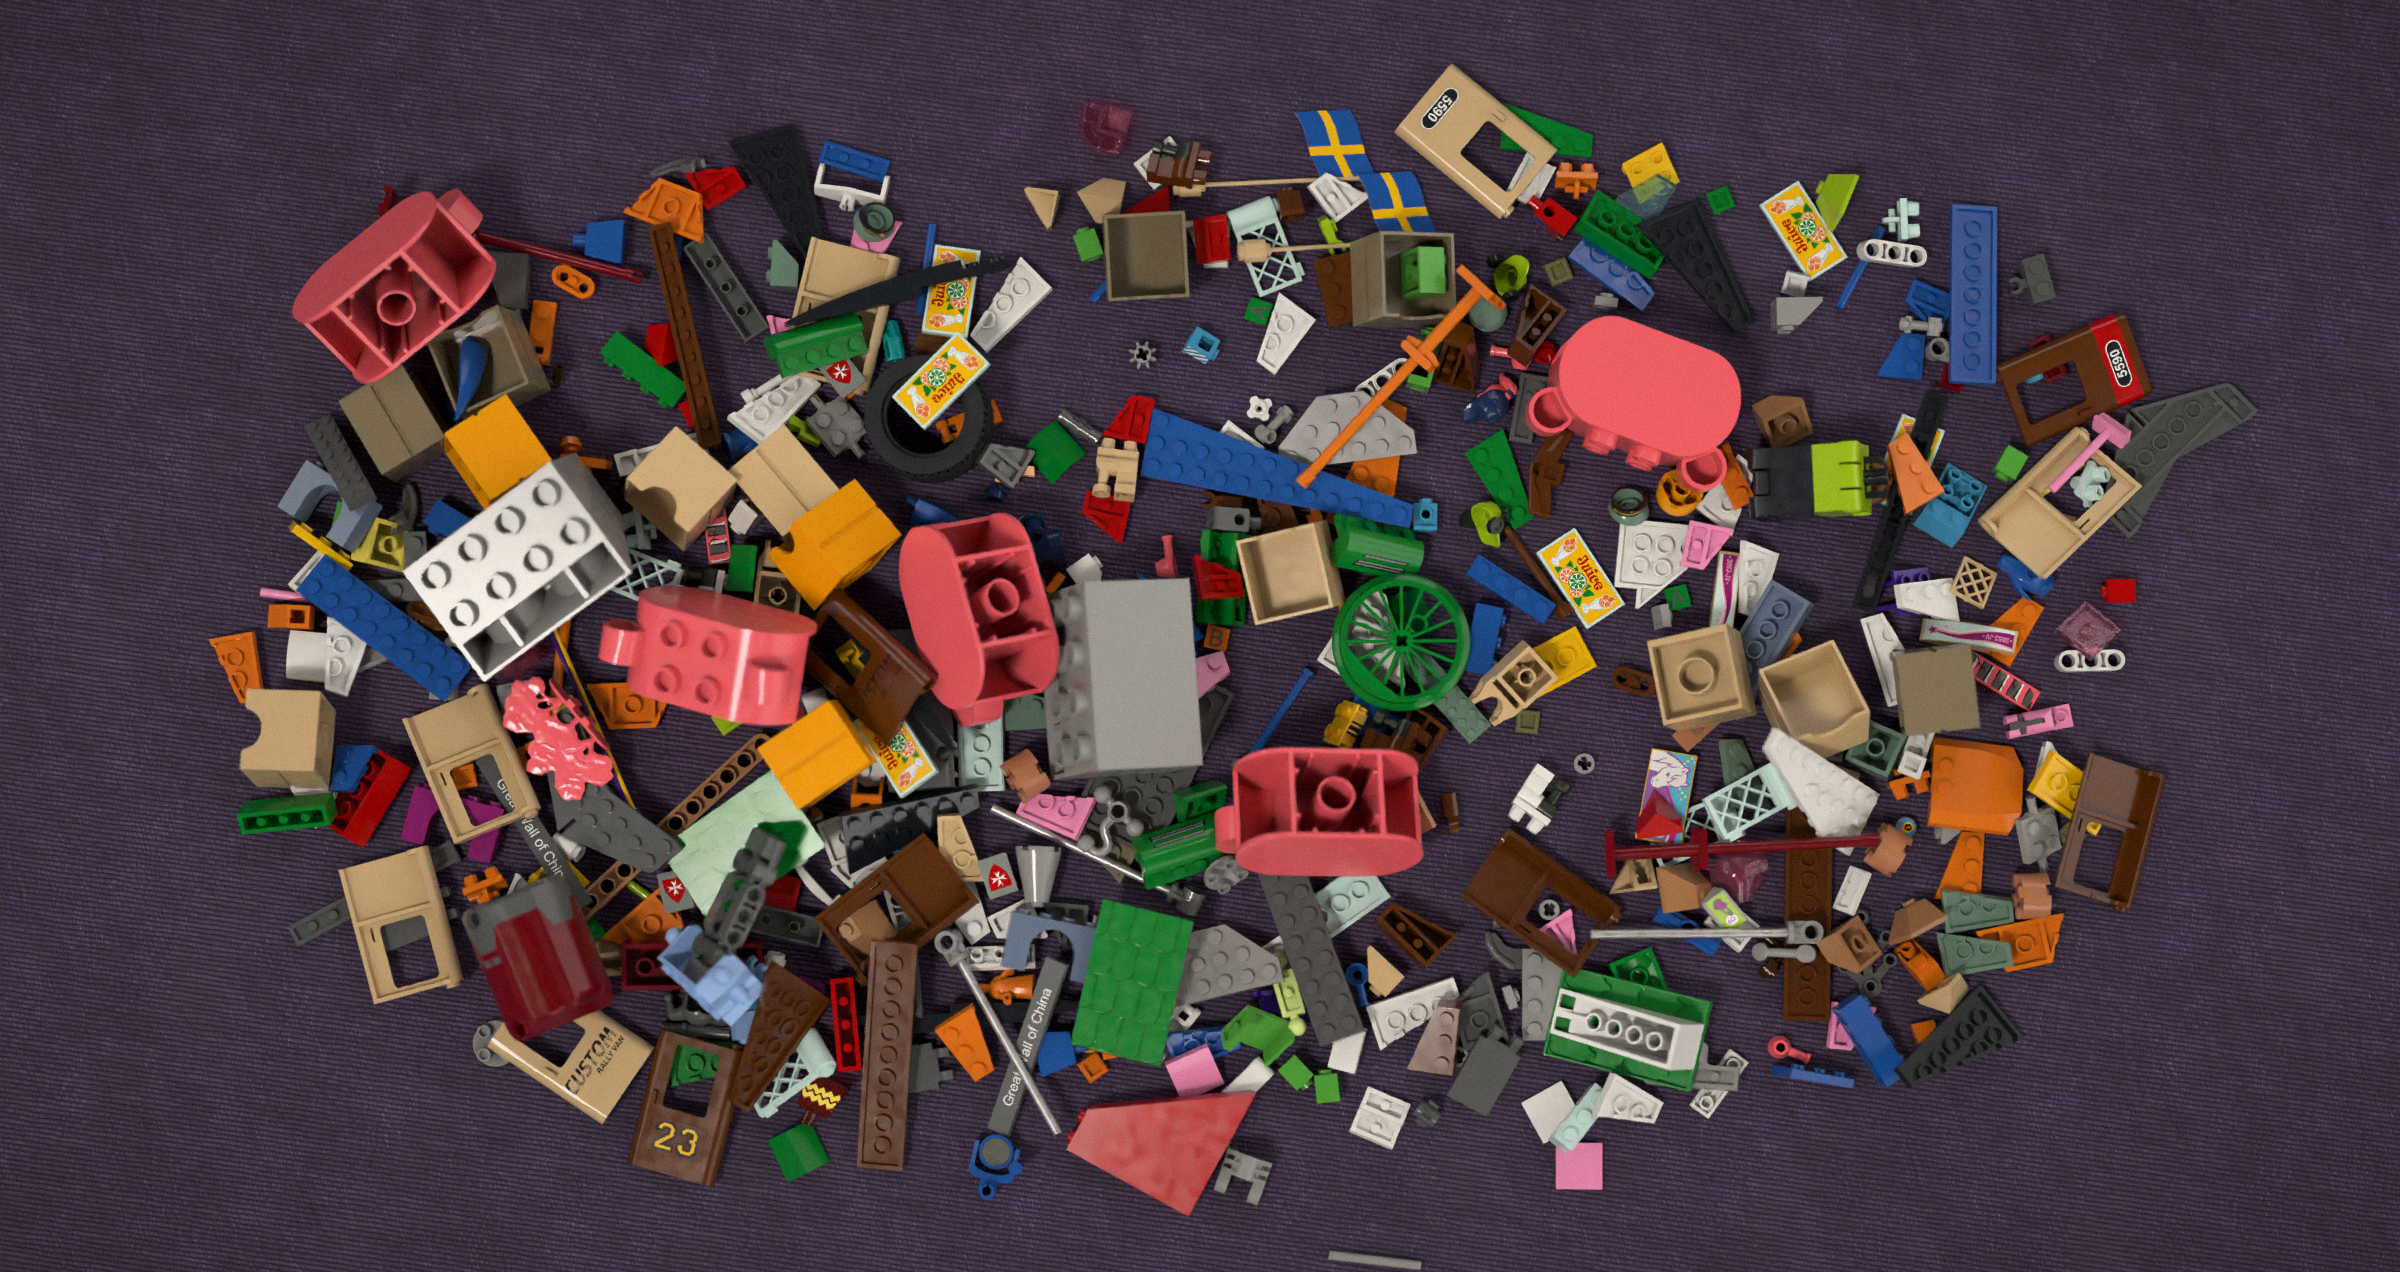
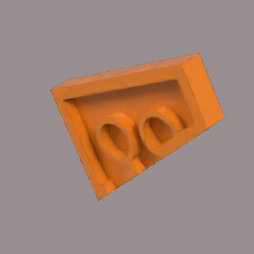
M1908 433L1886 446L1892 470L1897 480L1898 493L1902 499L1904 515L1914 511L1945 491Z
M2019 599L1995 622L1989 625L2018 631L2014 655L2011 656L1994 651L1985 654L2010 667L2044 607L2032 600Z
M255 632L209 639L219 656L220 664L224 666L229 676L228 680L240 704H245L247 689H264Z
M1962 831L1959 833L1950 855V860L1933 899H1941L1940 888L1981 894L1985 833Z
M973 1003L935 1027V1032L975 1082L994 1070V1063L985 1042Z

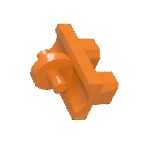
M1560 163L1559 170L1556 173L1555 188L1565 189V192L1573 193V199H1578L1579 193H1588V190H1596L1598 173L1595 172L1593 164L1584 163L1581 165L1580 172H1572V164Z
M1897 769L1893 770L1894 776L1902 774ZM1929 770L1922 771L1919 780L1902 774V778L1886 782L1887 789H1891L1895 799L1899 800L1909 797L1905 785L1913 782L1916 794L1929 791L1928 778L1931 776Z
M495 866L484 871L487 879L479 882L476 874L464 878L465 888L462 891L469 902L477 900L478 904L492 901L500 897L499 891L509 888L506 879Z

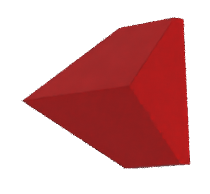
M670 324L648 325L644 347L660 368L678 360Z
M1654 789L1636 822L1637 838L1643 839L1684 833L1682 816Z

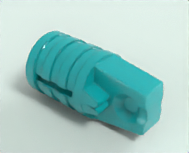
M893 320L885 323L882 336L884 354L888 364L896 363L897 360H902L906 357L898 323Z

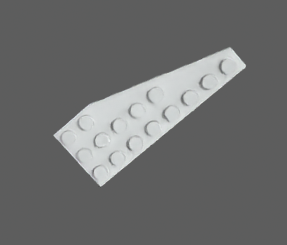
M1772 728L1763 750L1772 765L1779 770V776L1782 781L1786 782L1789 786L1788 791L1800 810L1807 815V821L1810 826L1815 828L1816 836L1860 835L1880 794L1782 731ZM1855 847L1835 849L1850 856Z

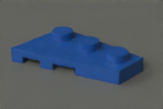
M1225 1026L1169 1032L1166 1042L1171 1059L1207 1043L1213 1059L1242 1047L1239 1043L1231 1051L1223 1049L1221 1030Z

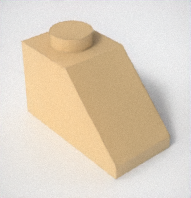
M1369 945L1366 948L1368 982L1371 984L1369 989L1378 997L1381 994L1386 997L1404 976Z

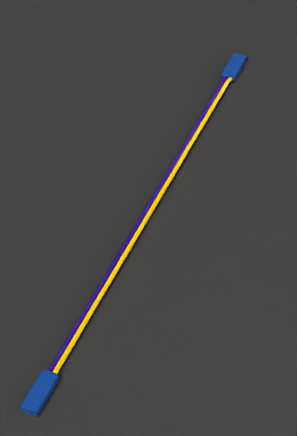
M451 400L445 402L455 426L466 420L460 417L457 421H454L456 413ZM556 628L549 634L578 700L583 704L581 708L586 716H593L597 721ZM597 723V724L594 725V726L597 728V730H598V731L602 734V736L604 737V735H603V733H602V730H601L599 724ZM598 744L601 754L612 759V779L621 799L641 814L640 809L636 808L632 802L610 749L606 750Z

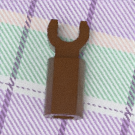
M1209 491L1203 494V496H1209L1212 499L1210 504H1203L1202 508L1204 509L1214 506L1242 508V495L1220 494L1215 496L1214 493Z
M1456 793L1441 795L1444 818L1448 820L1449 833L1460 832L1457 820L1459 810Z

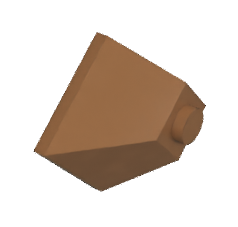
M1771 395L1751 405L1756 422L1770 448L1786 447L1814 433L1804 400L1800 397Z
M1691 863L1656 868L1663 914L1703 908L1700 903L1712 889L1711 883L1700 872H1695L1694 866Z
M1915 898L1902 903L1903 908L1895 912L1888 942L1891 946L1912 939L1948 920V917L1925 898L1918 901Z
M876 899L858 909L836 927L838 934L860 960H864L870 955L872 939L890 940L897 934V931Z
M1858 915L1835 928L1816 943L1829 963L1857 974L1882 955L1881 950Z

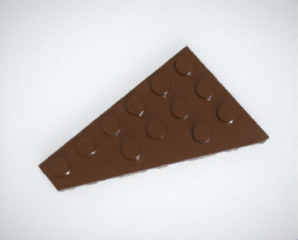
M773 960L768 966L729 1098L733 1104L747 1113L831 1001L826 995Z

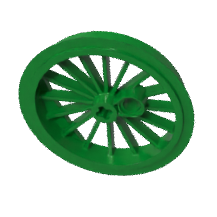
M1387 574L1361 585L1342 605L1333 627V657L1338 672L1346 685L1367 703L1391 711L1417 710L1443 698L1460 680L1470 654L1469 626L1459 603L1438 583L1415 574ZM1399 587L1400 630L1396 625L1382 590ZM1403 587L1420 590L1406 627L1403 630ZM1379 592L1395 632L1364 602L1367 598ZM1423 592L1438 601L1425 616L1414 615ZM1441 604L1451 619L1428 628L1427 618ZM1362 605L1392 635L1353 620L1354 612ZM1414 619L1423 621L1424 629L1422 631L1416 632L1411 628V622ZM1453 622L1456 632V639H1414ZM1349 623L1355 624L1391 640H1347ZM1397 636L1400 638L1405 636L1407 638L1405 641L1406 647L1403 645L1398 647L1396 645ZM1390 643L1359 658L1346 645ZM1413 643H1456L1454 660ZM1392 648L1370 671L1360 662L1365 658ZM1412 648L1451 663L1452 665L1445 677L1441 678ZM1396 651L1382 683L1372 673ZM1408 651L1439 680L1437 685L1427 691L1424 690ZM1400 652V696H1397L1386 687V684ZM1404 653L1421 690L1420 694L1404 696Z

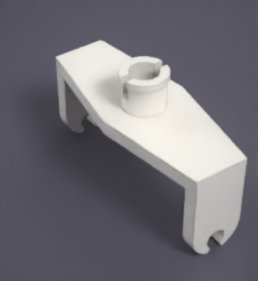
M820 163L814 185V195L840 201L839 207L845 211L847 205L849 206L848 211H853L854 205L863 206L873 201L885 204L890 176L885 175L881 194L877 195L850 187L822 184L825 163Z

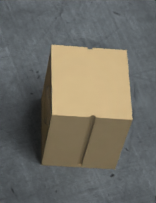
M784 424L728 470L737 479L740 487L786 540L792 537L789 528L795 520L839 490Z
M675 426L626 478L624 499L682 551H685L707 528V524L710 525L733 500L737 479L682 430Z
M1327 520L1236 541L1255 625L1344 604L1346 598L1339 568L1334 566L1329 547L1333 543Z
M1727 624L1647 641L1664 726L1681 732L1757 715L1741 633Z
M1834 640L1758 670V700L1772 728L1782 731L1824 759L1868 741L1870 710Z
M247 689L245 707L257 714L262 727L261 735L257 742L242 750L240 770L257 787L291 788V786H294L295 788L330 789L336 710L321 691Z

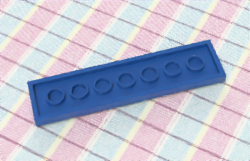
M1952 204L1950 206L1949 383L1994 386L1996 384L1997 207Z
M326 554L296 589V592L444 703L473 667L470 662Z

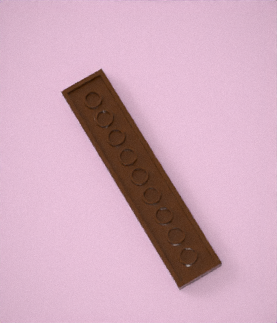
M1798 806L1791 810L1785 807V839L1817 837L1815 828L1810 826L1807 821V815ZM1832 848L1785 851L1784 928L1786 921H1816L1823 927L1824 937L1831 932ZM1808 926L1805 929L1807 938L1812 939L1815 936L1814 927ZM1783 937L1784 948L1798 949L1801 945H1804L1787 944L1786 937ZM1816 943L1810 944L1817 950L1816 959L1810 963L1801 962L1798 958H1783L1782 1020L1830 1021V963L1821 953Z
M871 940L857 1168L903 1171L918 958L917 942Z

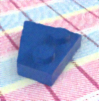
M1914 279L1904 302L1921 321L1928 322V317L1942 318V323L1945 326L1949 316V294Z

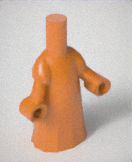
M1006 969L989 984H979L983 993H989L992 998L1001 999L1005 1005H1010L1012 999L1031 1000L1036 987L1035 974L1008 977L1015 974V969Z

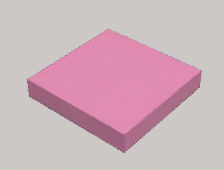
M1207 1043L1164 1062L1179 1096L1200 1095L1224 1084Z
M1578 1142L1575 1148L1567 1154L1555 1146V1189L1602 1190V1143Z

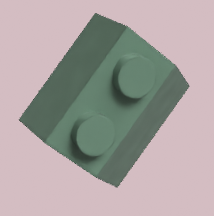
M1869 720L1868 741L1849 748L1845 760L1864 772L1888 782L1906 743V736Z

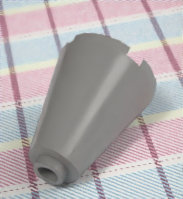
M1016 846L1015 852L1025 902H1030V907H1044V903H1049L1061 856V847L1029 846L1023 847L1022 851V846Z

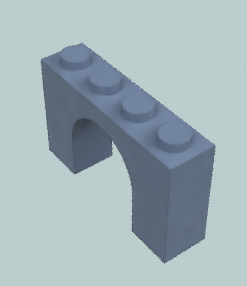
M306 460L277 507L306 523L317 503L325 495L339 491L330 474L326 472L327 469L324 464L319 461L313 464ZM342 498L340 515L326 537L350 552L355 553L383 506L374 500L350 512Z
M1017 908V912L1011 911L1000 963L1001 967L1024 971L1029 946L1034 937L1045 930H1058L1068 937L1073 949L1068 980L1084 983L1097 924L1085 922L1084 926L1075 924V919L1062 917V921L1053 920L1054 915L1040 913L1039 917L1030 915L1031 910Z

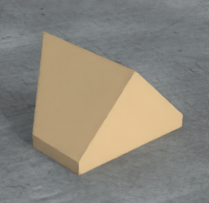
M1102 178L1077 192L1096 223L1102 224L1103 215L1121 213L1126 182Z
M1032 187L1025 188L1024 192L1049 232L1052 230L1060 200L1059 191Z
M1626 860L1609 894L1658 888L1652 860Z
M602 937L595 945L608 976L622 975L621 945L610 940L607 941Z
M1958 972L1942 980L1929 992L1925 990L1917 1001L1921 1005L1951 1014L1970 989Z

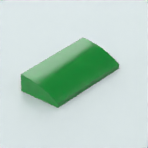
M1599 190L1595 192L1573 229L1648 279L1657 271L1664 258L1636 226L1645 220Z
M1651 947L1605 965L1610 976L1669 990Z

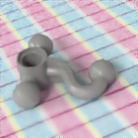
M1102 785L1095 789L1094 798L1098 803L1108 806V816L1100 825V834L1104 845L1102 848H1097L1094 838L1091 835L1085 834L1079 837L1077 846L1082 852H1089L1094 857H1104L1112 850L1113 842L1109 827L1114 822L1123 821L1126 825L1127 833L1132 837H1138L1144 832V824L1139 819H1132L1128 803L1121 800L1115 801L1112 798L1110 788ZM1116 805H1121L1125 810L1121 818L1114 815L1113 809Z

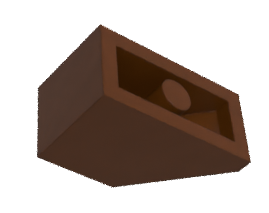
M1293 187L1280 189V192L1275 195L1278 204L1279 222L1286 223L1302 220L1305 211L1300 191L1293 190Z

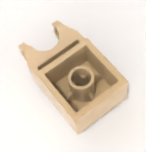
M766 540L765 549L758 560L754 602L799 614L801 595L768 556L771 551V540ZM775 593H780L781 598L784 599L780 600V602H775L771 596H775Z
M1522 640L1480 678L1469 699L1475 704L1488 697H1497V707L1489 719L1496 726L1502 721L1516 716L1523 708L1526 709L1558 677L1536 652ZM1525 671L1526 676L1522 678L1521 674Z

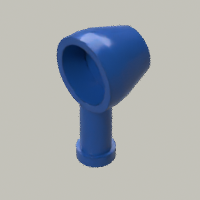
M1361 963L1351 964L1346 970V979L1351 985L1355 986L1358 1007L1368 1006L1370 1004L1367 1000L1364 986L1368 980V969ZM1357 971L1362 973V977L1359 980L1353 978V974Z

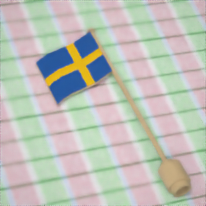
M1350 110L1294 112L1303 127L1311 159L1320 176L1327 172L1340 181L1360 180L1357 174L1374 173L1365 154L1358 125ZM1317 178L1206 182V185L1193 184L1192 189H1187L1185 186H1173V195H1179V197H1201V192H1205L1206 187L1311 183Z
M1412 171L1357 174L1366 190L1373 218L1379 231L1437 233L1429 218L1421 187ZM1265 239L1243 240L1241 243H1237L1238 261H1244V263L1266 262L1267 257H1271V252L1350 247V243L1271 248L1270 243H1266Z

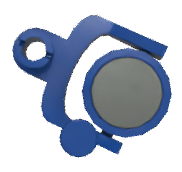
M999 1133L988 1135L981 1145V1139L976 1138L970 1160L969 1172L973 1176L980 1178L978 1192L984 1199H990L995 1196L999 1183H1010L1014 1180L1015 1176L1022 1172V1163L1019 1161L1021 1148H1016L1014 1153V1145L1010 1138ZM978 1149L981 1161L991 1169L1006 1167L1014 1157L1013 1162L1009 1165L1010 1173L994 1174L980 1169L975 1163ZM989 1186L991 1193H985L983 1188Z

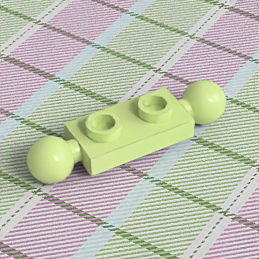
M1275 952L1273 955L1280 959L1285 982L1273 985L1283 1019L1290 1018L1288 1028L1291 1029L1294 1036H1301L1305 1033L1307 1025L1302 1018H1299V1015L1305 1014V1009L1292 968L1285 969L1288 963L1286 955L1281 952Z

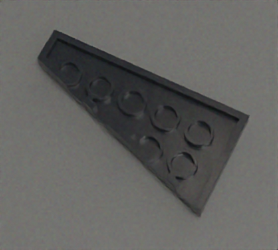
M976 784L840 812L849 875L903 848L923 832L927 835L937 830V814L960 813L961 816H964L979 808Z
M1978 985L1955 1007L1951 1014H1948L1894 1069V1072L1909 1088L2024 1039V1037L1984 988Z

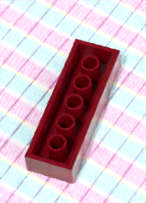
M745 939L743 944L736 949V957L745 966L747 959L752 955L758 959L754 967L759 963H763V939ZM623 940L621 944L622 990H684L681 985L661 969L664 964L657 959L670 945L666 940Z

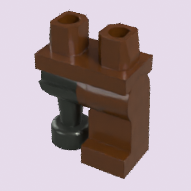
M1155 139L1146 170L1147 182L1178 187L1185 186L1187 189H1192L1193 184L1206 185L1208 171L1197 168L1198 164L1210 166L1212 151L1202 149L1200 142L1190 143L1183 141L1178 146L1164 145L1163 140ZM1162 155H1167L1174 157V160L1165 159L1161 157Z
M1378 709L1373 718L1372 726L1377 728L1385 726L1391 729L1393 733L1389 737L1368 727L1360 746L1363 749L1393 750L1408 754L1417 761L1419 766L1423 755L1413 750L1417 743L1427 747L1432 736L1423 730L1419 724L1406 719L1398 721L1389 718L1386 711Z

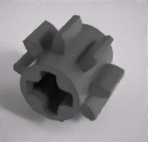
M1431 1099L1428 1103L1422 1100L1413 1112V1115L1417 1117L1415 1122L1423 1128L1426 1125L1433 1127L1442 1114L1437 1110L1439 1105Z

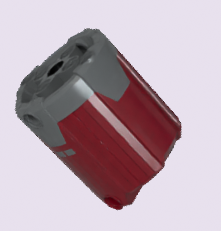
M564 875L546 877L526 885L524 888L511 894L485 902L464 912L462 922L506 1029L511 1033L514 1040L519 1042L525 1041L612 1004L614 998L611 981L568 877Z

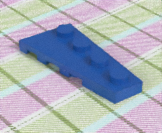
M1585 237L1582 238L1567 258L1639 313L1643 311L1655 295L1637 271H1634L1630 266Z

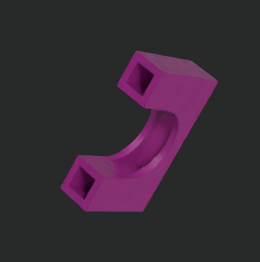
M423 783L422 787L415 786L401 840L424 846L427 845L433 821L438 813L441 812L429 784ZM467 795L466 799L461 798L466 812H468L473 820L474 826H479L507 814V811L502 809L503 805L501 803L489 801L488 805L480 803L481 798ZM503 827L473 838L467 857L493 863Z

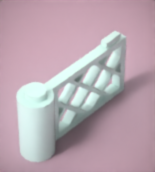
M1266 196L1226 212L1238 243L1243 241L1241 236L1251 233L1258 236L1257 239L1263 238L1272 242L1271 248L1275 244L1281 247H1289L1276 214L1278 212V204L1275 198L1271 199L1270 196ZM1275 223L1278 231L1275 240L1262 235L1265 226ZM1262 228L1260 234L1254 232L1255 230ZM1279 236L1282 243L1277 242ZM1286 251L1283 262L1273 257H1267L1262 270L1253 267L1252 263H1246L1259 297L1302 281L1301 276L1305 275L1301 263H1295L1291 251ZM1287 257H1288V259H1289L1291 265L1285 263ZM1269 259L1281 264L1277 276L1264 271ZM1283 266L1293 269L1296 278L1290 281L1279 278ZM1255 271L1260 272V275H1259L1258 278H1257V276H1256ZM1262 274L1275 279L1272 288L1262 291L1259 283ZM1277 280L1283 282L1282 284L1275 286Z
M628 548L629 553L634 555L636 564L632 565V569L638 568L642 578L631 583L628 575L625 577L627 585L621 588L613 586L609 590L638 601L639 597L634 592V586L644 583L645 588H650L647 580L656 576L659 577L662 586H678L684 570L681 569V564L670 559L665 563ZM652 562L656 572L645 576L642 565ZM669 570L676 572L673 581L665 584L662 574Z
M1771 762L1702 799L1723 840L1729 839L1732 842L1743 836L1741 831L1785 807L1791 810L1798 806L1788 791L1789 786L1786 782L1782 781L1779 776V770ZM1756 775H1759L1763 782L1761 791L1750 787L1751 780ZM1734 787L1744 789L1742 801L1730 798ZM1748 791L1760 794L1757 806L1745 803ZM1716 797L1725 800L1722 812L1715 810L1710 800ZM1763 797L1771 798L1776 807L1771 810L1761 808ZM1729 801L1740 805L1737 817L1726 813ZM1744 806L1755 810L1753 820L1748 821L1741 818ZM1725 817L1736 820L1734 830L1729 833L1726 832L1723 826Z
M1717 797L1710 800L1713 808L1722 812L1725 800ZM1703 802L1688 808V813H1692L1690 818H1686L1688 823L1684 830L1682 842L1685 837L1691 838V836L1686 835L1691 822L1703 826L1704 829L1708 828L1715 831L1719 841L1714 843L1730 842L1729 839L1723 840L1707 809L1708 817L1705 825L1692 820L1695 810L1705 807ZM1727 807V814L1738 816L1736 809H1728ZM1725 817L1723 826L1726 832L1729 833L1734 830L1736 820ZM1709 820L1711 821L1713 828L1707 826ZM1745 830L1741 831L1743 836L1746 835ZM1649 841L1650 845H1655V842ZM1690 857L1673 858V860L1664 864L1661 858H1658L1657 861L1660 867L1674 865Z
M810 1028L793 1051V1053L796 1051L798 1053L796 1063H788L787 1060L779 1070L778 1076L774 1077L772 1080L775 1082L773 1092L764 1091L754 1104L761 1118H769L776 1113L778 1106L818 1077H829L834 1073L837 1064L817 1029ZM786 1067L794 1068L791 1079L783 1078ZM800 1069H807L809 1075L802 1080L797 1079ZM782 1082L790 1083L786 1092L779 1093ZM763 1096L771 1097L769 1104L762 1108L761 1101Z

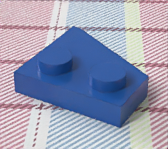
M1902 333L1882 367L1877 372L1876 377L1921 381L1925 335Z
M375 745L337 746L330 791L334 793L355 792L361 777L365 775L369 768L366 764L373 753H378L379 747Z

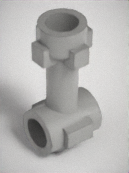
M1913 316L1901 317L1899 328L1904 333H1912V329L1927 331L1928 336L1940 337L1941 332H1943L1944 323H1942V318L1928 317L1927 322L1913 320Z
M1286 405L1280 407L1276 412V418L1267 427L1262 424L1257 426L1255 435L1260 442L1271 444L1275 441L1277 436L1275 431L1283 422L1288 424L1294 415L1289 407Z

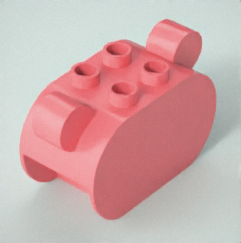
M452 189L439 199L427 191L416 193L404 199L327 260L310 277L293 304V317L299 323H303L352 372L353 377L359 383L368 384L383 378L469 310L488 288L496 271V260L472 236V233L480 225L483 214L459 189Z
M1605 316L1588 322L1563 344L1550 365L1547 388L1541 389L1529 399L1525 407L1524 416L1529 428L1540 436L1551 437L1558 435L1565 428H1568L1575 434L1585 437L1582 447L1601 455H1608L1609 451L1615 450V448L1627 452L1628 455L1625 463L1644 471H1651L1653 466L1658 467L1659 465L1676 466L1677 479L1682 487L1690 492L1703 493L1719 485L1726 476V458L1716 446L1730 434L1737 421L1741 405V390L1733 367L1718 353L1626 318Z
M995 513L974 519L951 523L941 522L911 528L900 551L899 581L921 662L938 677L936 684L931 689L945 706L951 708L954 719L962 727L997 721L1001 718L1003 712V700L1045 691L1054 681L1059 666V640L1029 536L1023 525L1008 513Z
M683 586L650 587L641 590L639 593L635 622L628 620H606L603 622L598 656L599 659L608 663L629 666L627 686L642 696L741 723L758 725L792 724L804 717V709L799 705L808 638L817 632V623L810 618L710 590Z
M1272 748L1251 753L1238 760L1232 769L1234 805L1222 807L1214 813L1216 849L1224 853L1236 854V861L1241 867L1252 872L1267 875L1371 877L1406 870L1420 862L1423 857L1417 782L1418 763L1408 754L1379 749Z

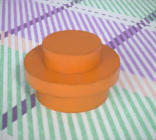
M567 436L561 439L559 450L567 455L578 453L582 450V444L579 438Z

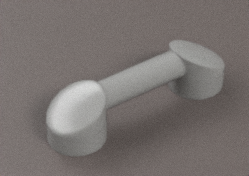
M1757 943L1752 948V956L1757 961H1765L1769 957L1798 958L1801 962L1810 963L1816 959L1817 950L1810 944H1804L1798 949L1770 948L1766 943Z

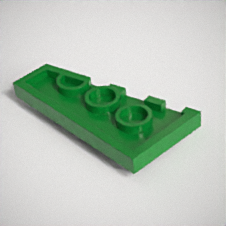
M1504 103L1507 109L1558 149L1554 155L1591 158L1592 134ZM1501 131L1500 150L1526 152Z
M1504 429L1464 453L1495 503L1507 508L1509 513L1507 521L1513 531L1533 519V516L1528 513V500Z
M708 1040L725 1046H731L732 1042L739 1043V1041ZM679 1045L672 1067L671 1087L716 1077L720 1061L719 1056L692 1047Z

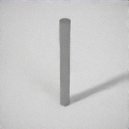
M1329 1250L1328 1260L1421 1270L1422 1262Z

